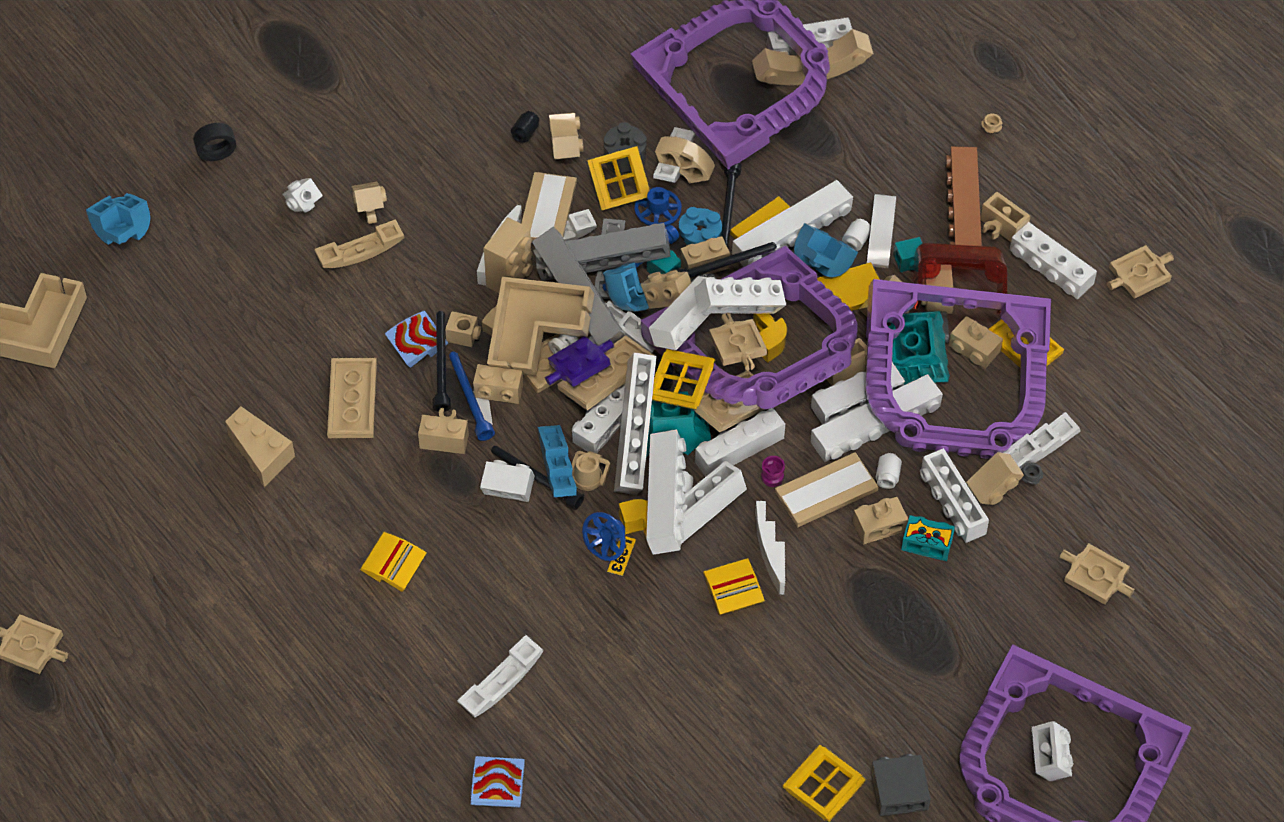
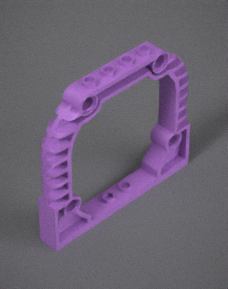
M724 0L717 6H711L708 11H703L697 18H692L686 25H681L680 29L674 31L670 28L631 53L634 68L728 170L731 166L738 164L769 144L770 136L778 134L781 129L790 126V123L798 121L801 116L811 112V109L819 104V101L825 94L827 85L826 74L830 70L826 46L823 43H819L814 34L803 27L800 19L794 18L786 5L782 6L778 0ZM753 22L762 31H775L801 57L805 80L794 92L756 116L743 114L737 118L736 122H714L707 126L699 117L695 107L689 106L683 94L677 93L671 87L673 71L675 67L682 66L687 62V53L723 29L738 23Z
M784 246L724 277H733L734 280L748 277L753 278V280H760L762 278L781 280L785 299L789 301H802L826 322L834 333L828 335L823 340L821 350L778 373L761 372L750 378H742L728 374L714 363L704 391L705 393L711 394V397L717 400L724 399L729 404L743 401L745 406L757 404L760 408L771 409L850 366L851 351L855 345L858 331L854 313L847 304L842 303L838 296L833 295L830 289L825 288V285L817 280V273L789 248ZM668 307L641 320L642 337L662 356L667 348L654 346L649 327ZM695 332L675 350L707 357L695 345ZM677 364L678 367L682 370L684 365ZM689 366L686 375L694 380H699L702 369Z
M873 279L868 291L866 330L868 344L865 385L867 400L874 415L887 429L895 433L896 441L901 446L910 447L914 451L923 452L929 449L936 452L944 448L946 453L957 452L959 456L976 454L985 459H991L997 452L1004 453L1013 443L1017 442L1027 433L1030 434L1035 429L1044 412L1047 352L1050 345L1051 299ZM917 300L938 302L943 306L964 305V308L968 309L977 307L1001 309V319L1014 334L1011 339V347L1016 353L1021 355L1020 403L1017 415L1011 423L995 422L985 431L928 425L926 420L919 414L901 410L893 397L891 385L893 339L897 338L904 328L905 321L903 315L913 308ZM887 322L893 323L896 329H890L887 326ZM1020 337H1025L1029 344H1024ZM904 429L911 430L913 437H908L904 433ZM994 439H1000L1003 447L996 445Z
M1012 645L962 742L960 750L961 773L968 789L976 797L974 803L976 811L989 822H1061L1009 797L1005 784L997 778L988 775L985 762V754L1007 713L1022 710L1026 697L1044 692L1049 684H1052L1075 695L1081 701L1095 704L1105 712H1112L1138 724L1135 734L1141 747L1135 760V767L1141 775L1125 807L1110 822H1147L1188 738L1191 727ZM1010 694H1015L1019 698H1013ZM1144 757H1150L1153 761H1147ZM983 798H990L993 802H985ZM1077 820V821H1072V822H1086V821Z

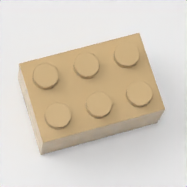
M509 217L506 218L484 246L486 287L497 293L500 292L502 277L524 279L525 276L530 275L533 269L530 228Z

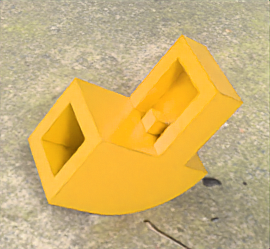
M754 313L753 321L767 348V355L761 357L768 363L783 352L786 345L787 326L783 318L775 322L770 314Z
M634 499L619 503V518L625 527V534L643 530L645 537H647V500Z

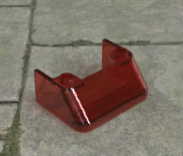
M923 243L915 251L914 284H923V279L936 278L940 273L941 265H951L952 268L985 270L986 278L992 283H997V293L1007 294L1008 271L1003 253L996 247ZM917 300L913 309H918L921 303L920 300ZM997 309V313L1001 314V309Z

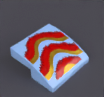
M425 311L405 319L385 333L410 368L427 354L431 357L436 354V325Z
M476 756L471 805L521 807L525 759Z

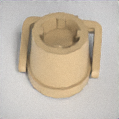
M577 451L572 462V476L576 487L584 491H591L598 488L599 485L604 486L611 467L610 461L603 459L602 455L588 451V453ZM600 463L606 464L603 475L599 466Z

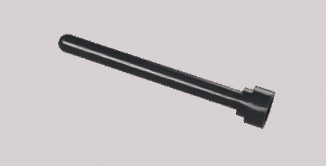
M740 162L731 166L729 170L724 167L727 187L721 236L727 248L729 247L736 179L741 175L742 169Z
M770 242L688 270L681 267L674 270L688 272L689 277L692 278L774 251L777 245L774 242Z
M438 311L436 313L437 394L432 399L433 410L438 412L441 408H444L445 412L451 409V399L446 394L445 313Z
M499 446L491 448V452L512 466H516V464L527 465ZM529 466V469L532 470L535 476L534 480L551 490L548 477ZM577 490V495L564 496L563 498L568 507L577 510L583 503L585 495Z

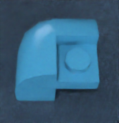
M128 193L124 195L125 197L113 199L111 196H108L86 209L93 230L106 244L109 245L112 242L121 244L130 237L139 241L147 232L151 220L147 201Z
M806 223L803 224L794 247L796 256L808 266L815 268L827 277H836L845 273L858 254L855 249L843 241H838L829 236L828 233Z
M635 262L624 264L603 273L608 295L613 304L620 310L641 311L649 308L641 287L642 283L639 282Z

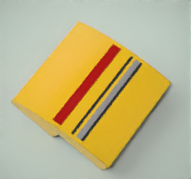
M383 532L360 570L376 581L384 580L403 592L427 552L404 539Z
M748 558L703 571L718 615L765 601Z

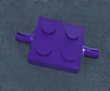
M582 337L548 357L549 364L556 371L545 377L546 382L551 385L557 380L562 379L574 387L611 365L610 359L604 353L614 348L613 342L608 339L598 346L593 344L587 337Z

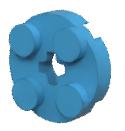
M690 207L680 218L679 235L684 238V242L687 245L704 242L710 238L721 237L722 222L717 212L705 208ZM701 225L705 228H702L701 231L697 230L696 226Z

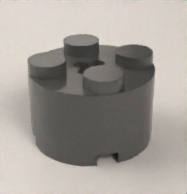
M622 122L606 133L604 137V155L637 146L642 165L644 166L646 161V136L640 129L631 126L627 122ZM628 157L616 160L620 174L629 171L632 173ZM612 161L605 163L611 171L615 172Z

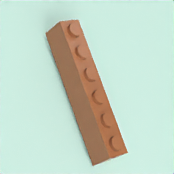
M951 147L950 155H946V168L950 169V172H947L946 185H950V189L947 190V202H951V207H948V220H952V224H949L948 236L952 237L953 241L949 243V255H953V264H980L982 241L977 147Z

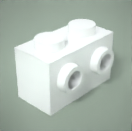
M494 460V462L486 461L480 488L485 495L529 502L535 476L527 465L516 464V466H511L501 460Z
M1054 721L1033 726L1032 735L1036 773L1048 781L1072 776L1071 767L1073 766V759L1069 751L1071 738L1068 730Z

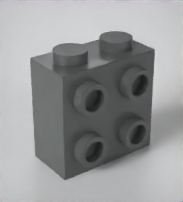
M905 754L899 758L881 757L872 761L871 775L880 816L929 810L931 799L921 755Z

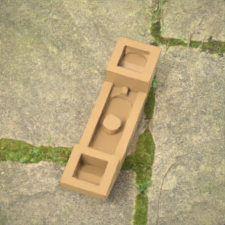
M395 219L376 226V232L339 246L332 242L314 250L323 268L343 267L365 261L383 253L404 239V234Z

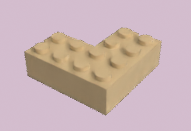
M40 273L25 308L0 303V356L55 369L87 298L83 282L64 278L62 281L66 293L64 294L60 277Z
M502 277L487 364L489 366L522 370V374L536 375L544 332L588 337L591 319L588 313H592L595 295L589 286Z

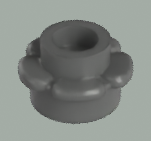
M1028 463L1021 469L1024 474L1021 479L1025 483L1034 485L1043 478L1042 469L1036 463Z

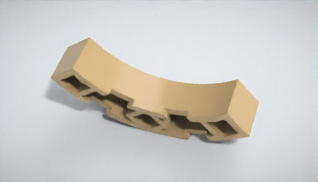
M851 29L847 34L832 42L833 46L827 48L830 70L826 74L827 79L841 75L863 64L873 55L867 34ZM765 48L752 60L756 78L759 81L777 85H800L805 80L799 55H788V52H779Z

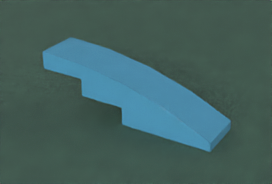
M561 426L538 427L541 451L553 497L577 495V487L572 476V465L568 456V445Z

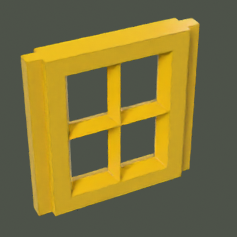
M637 146L587 160L601 211L647 198L650 189ZM628 157L632 173L620 175L616 160ZM612 161L617 177L605 180L601 164ZM634 177L638 192L626 195L622 180ZM618 181L622 197L611 200L606 184Z
M666 349L654 377L652 401L696 410L712 373L715 359ZM670 362L684 365L680 376L666 374ZM689 366L702 369L699 380L685 378ZM664 378L678 381L674 392L660 389ZM683 382L697 384L692 396L679 393Z
M819 745L783 784V788L822 819L830 822L865 783L866 779L827 748ZM826 760L835 768L823 780L814 771ZM840 770L850 779L838 791L828 782ZM809 776H812L821 784L808 796L799 787ZM824 787L835 794L825 807L814 800Z

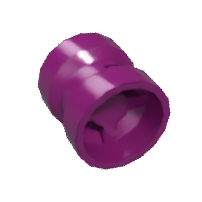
M768 456L763 460L761 480L765 485L777 487L782 484L785 470L784 461L778 456Z

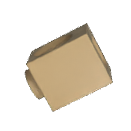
M452 311L445 328L446 340L450 343L472 347L475 339H479L481 327L478 326V318Z

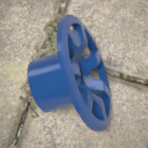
M662 187L650 189L647 201L640 199L635 202L636 216L641 222L649 226L660 224L658 223L660 214H663L668 219V221L661 223H664L665 226L670 225L679 218L682 210L679 198L671 191ZM669 197L673 198L676 204L669 203ZM639 205L648 207L641 214L638 209ZM667 209H669V210L678 209V210H677V213L675 214V216L672 217V215L668 212ZM653 213L654 222L646 220L645 217Z
M603 512L593 513L585 519L582 535L589 551L604 561H612L619 558L624 552L626 545L623 523ZM598 517L605 518L607 521L602 523ZM591 519H593L594 525L597 528L588 527ZM587 533H589L590 535H596L597 537L593 542H591V544L588 540ZM618 541H620V548L616 545ZM601 543L602 554L598 553L593 547ZM609 546L616 553L614 556H607Z

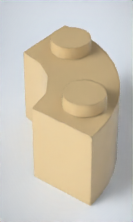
M574 112L548 114L554 159L580 157V152H583V141L578 139L577 129H580L579 117H575Z
M661 137L655 150L660 163L680 167L679 173L689 183L709 180L715 167L707 152L695 143L683 138Z

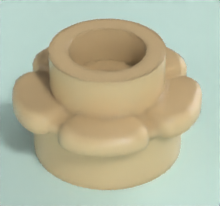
M988 114L981 124L982 128H985V131L988 133L999 132L1002 129V121L997 114Z

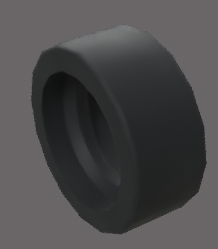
M224 123L207 124L201 127L193 137L197 155L206 161L222 160L230 156L237 146L232 128ZM215 139H224L218 144L205 145Z

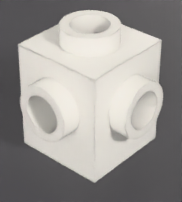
M311 178L292 182L287 187L289 190L283 194L286 198L287 206L294 210V212H308L315 206L314 202L323 196Z

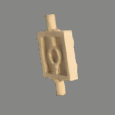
M1145 245L1110 262L1109 269L1116 278L1107 282V287L1112 291L1119 286H1123L1135 299L1171 280L1172 276L1165 269L1164 264L1173 261L1174 257L1171 252L1158 257Z
M724 313L721 318L725 324L718 328L709 329L710 338L723 366L743 362L747 371H749V367L751 370L754 369L755 365L752 359L767 355V348L753 319L734 322L730 313H727V316Z
M1088 543L1084 551L1077 556L1065 549L1060 555L1061 559L1072 564L1070 571L1065 576L1064 582L1104 605L1117 591L1127 595L1129 598L1133 594L1135 589L1123 583V578L1129 571L1130 566Z
M20 614L15 623L8 629L0 627V637L3 638L0 645V659L40 674L47 661L51 658L62 662L66 661L68 653L56 649L63 636L62 630Z

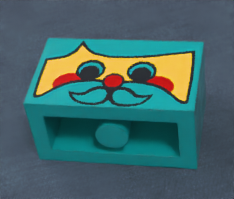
M910 515L901 550L947 562L955 526L945 522L927 520L922 516L915 517Z

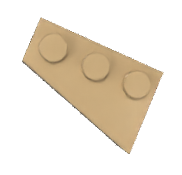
M240 406L225 421L229 438L241 455L245 457L250 468L257 474L264 487L295 457L291 440Z

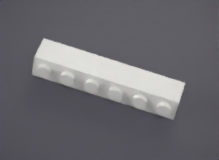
M836 180L733 240L732 254H737L770 242H774L777 245L774 251L784 246L787 248L793 247L804 223L817 229L830 225L835 219L847 215L852 210L853 196ZM774 251L741 261L740 263L745 267Z
M634 352L628 359L614 492L637 495L643 490L656 356Z
M928 374L892 391L899 407L905 412H913L922 416L928 412L936 411L941 406L943 394ZM867 403L813 429L811 432V444L823 461L827 462L831 459H838L847 451L860 448L862 444L870 440H877L881 435L890 430L874 415L870 404Z
M677 429L650 434L646 540L653 554L678 551L681 548V540H684L681 522H684L682 504H685V497L682 487L685 486V477L682 471L686 468L683 452H686V443L684 438H680Z

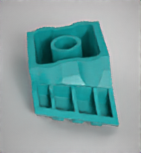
M941 312L904 314V328L897 338L893 339L892 362L905 380L904 385L927 374L934 383L948 382L950 374L947 368L948 359L943 330L944 321ZM891 323V326H888L892 330L896 329L893 323Z
M688 391L679 392L681 394L689 395ZM652 401L646 457L650 455V434L676 429L680 438H684L686 443V452L683 453L689 455L699 444L711 440L709 423L698 415L694 409Z

